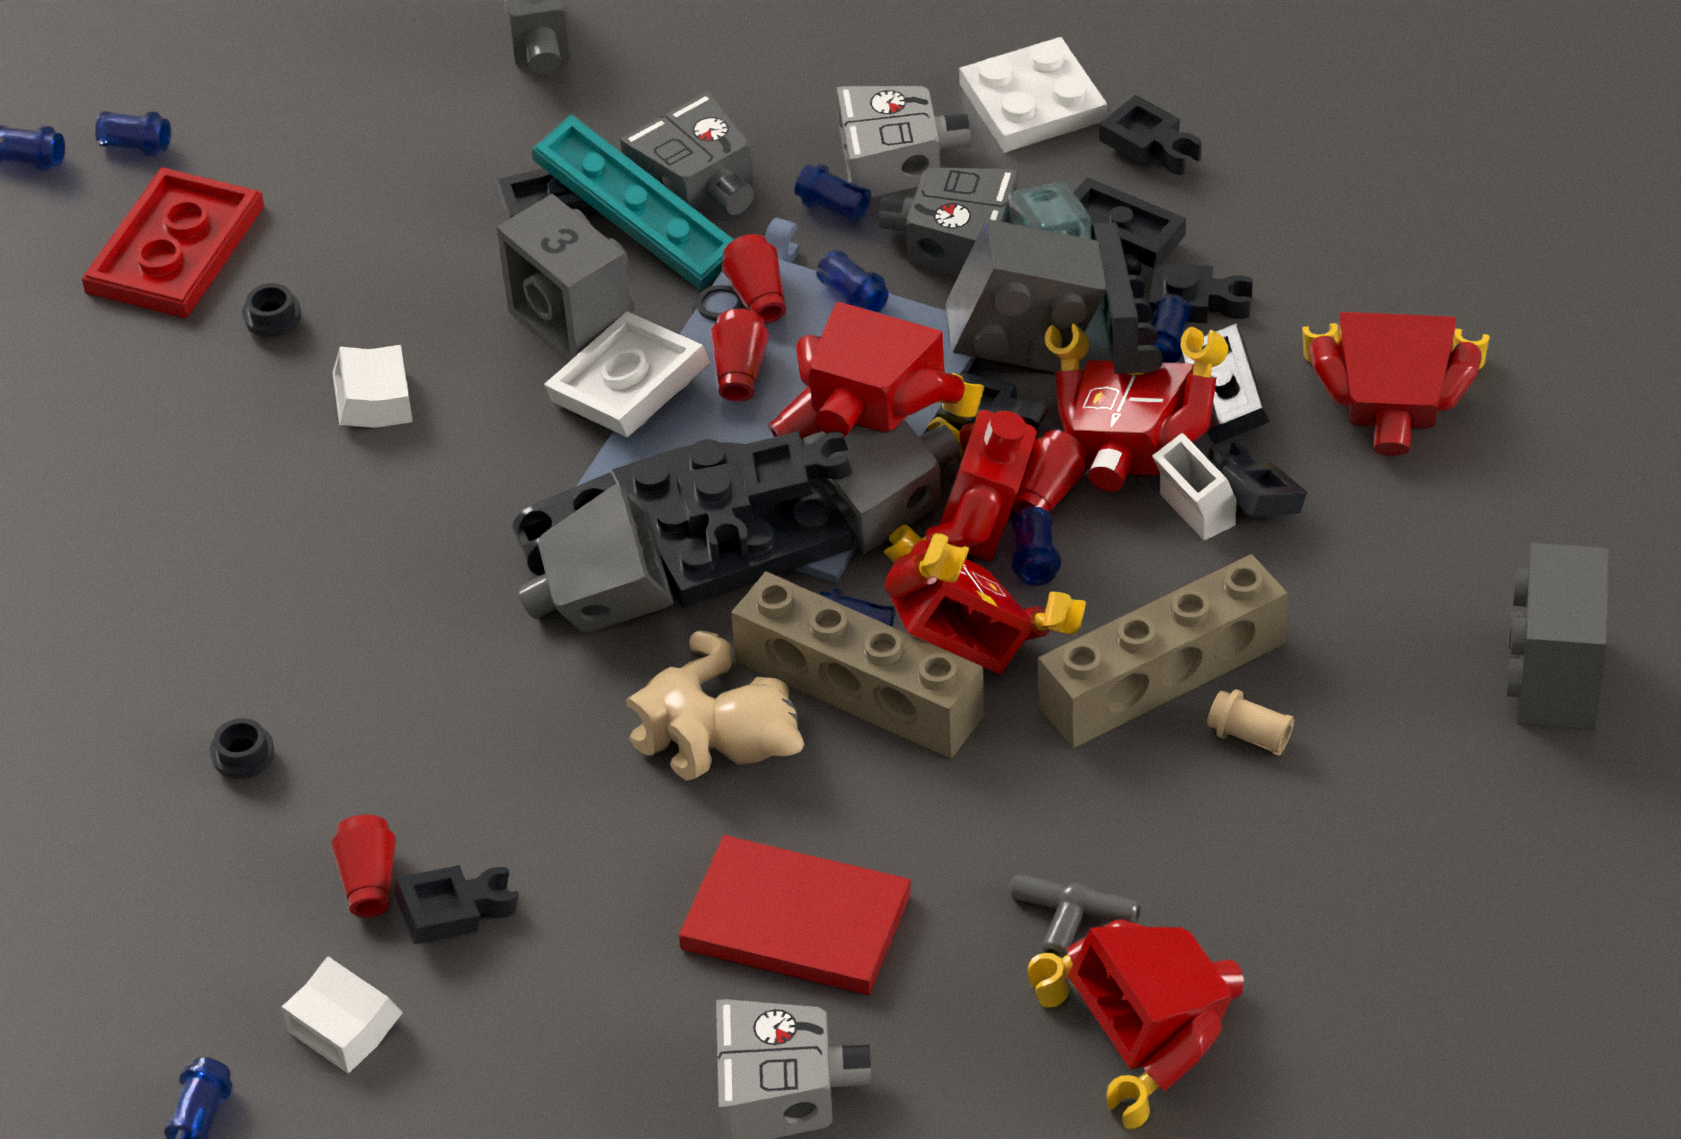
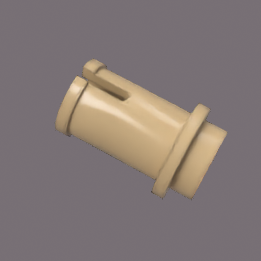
M1237 689L1232 691L1231 694L1221 690L1211 706L1207 726L1216 729V736L1225 739L1228 735H1232L1270 750L1273 754L1279 756L1290 739L1294 726V717L1283 715L1243 699V692Z

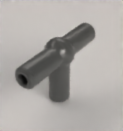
M1017 874L1010 883L1009 894L1012 899L1057 909L1042 944V949L1044 953L1055 954L1060 959L1068 954L1066 948L1072 944L1083 916L1108 921L1122 919L1137 923L1140 918L1141 904L1138 900L1094 891L1082 882L1070 881L1063 884Z

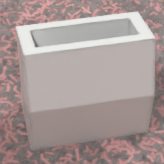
M401 345L375 349L340 347L332 373L339 425L379 428L413 422Z
M1183 433L1152 456L1160 471V495L1203 541L1236 525V497L1227 478Z
M328 956L307 984L282 1006L287 1032L346 1073L352 1071L379 1045L403 1013L389 997Z

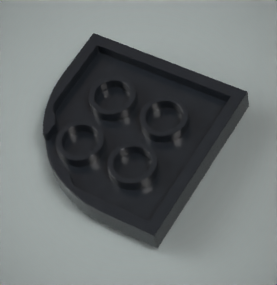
M705 439L693 445L669 450L612 469V476L616 484L620 483L648 511L667 581L682 607L756 583L765 571L776 576L854 549L853 530L823 483L818 478L810 479L813 495L752 509L751 506L752 522L744 523L748 533V554L742 556L740 546L736 542L724 541L718 545L720 561L715 562L708 554L706 531L694 534L690 532L678 493L676 474L737 462L746 489L739 446L744 444Z

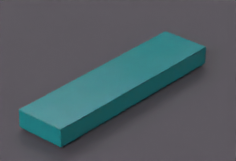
M572 114L532 148V160L700 291L722 272L723 251L734 239Z

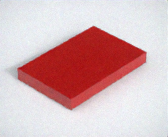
M161 167L81 278L84 292L187 319L264 208L262 192Z
M723 835L679 933L680 949L870 995L911 895V880Z

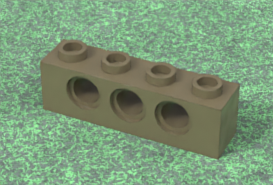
M1250 554L1038 657V708L1074 749L1286 643L1288 593L1253 554Z
M765 571L731 612L736 663L767 677L777 678L785 682L787 686L947 758H953L984 718L983 666Z

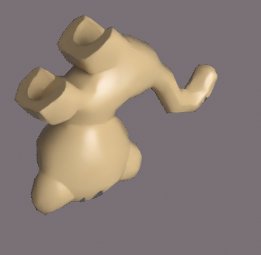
M699 630L690 637V650L705 657L691 661L682 668L669 667L651 679L645 688L626 699L627 706L632 708L643 721L641 725L632 731L628 738L633 747L645 755H654L667 749L672 739L678 744L679 753L672 758L670 765L672 770L686 781L695 779L709 771L712 761L709 750L713 748L739 766L758 763L774 755H794L801 752L804 747L802 736L798 730L796 709L788 699L789 688L785 682L777 678L756 677L750 685L721 693L717 698L710 697L703 692L701 684L726 674L732 664L734 650L731 644L715 633Z

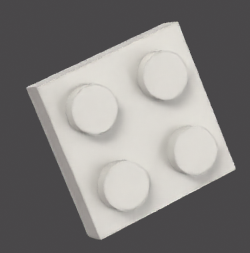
M1062 37L959 68L960 86L1004 153L1099 124L1107 118V103Z
M626 311L549 379L544 386L552 402L628 438L636 429L643 426L676 393L684 389L711 362L702 344Z

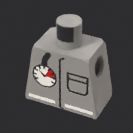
M923 86L837 87L839 132L852 201L864 200L918 187L923 171L930 167L940 168L939 150L970 147V129L967 113L934 116L929 90Z
M728 999L716 1000L718 1106L722 1139H773L827 1128L833 1122L831 1088L872 1085L870 1044L829 1046L827 1012L822 1008Z

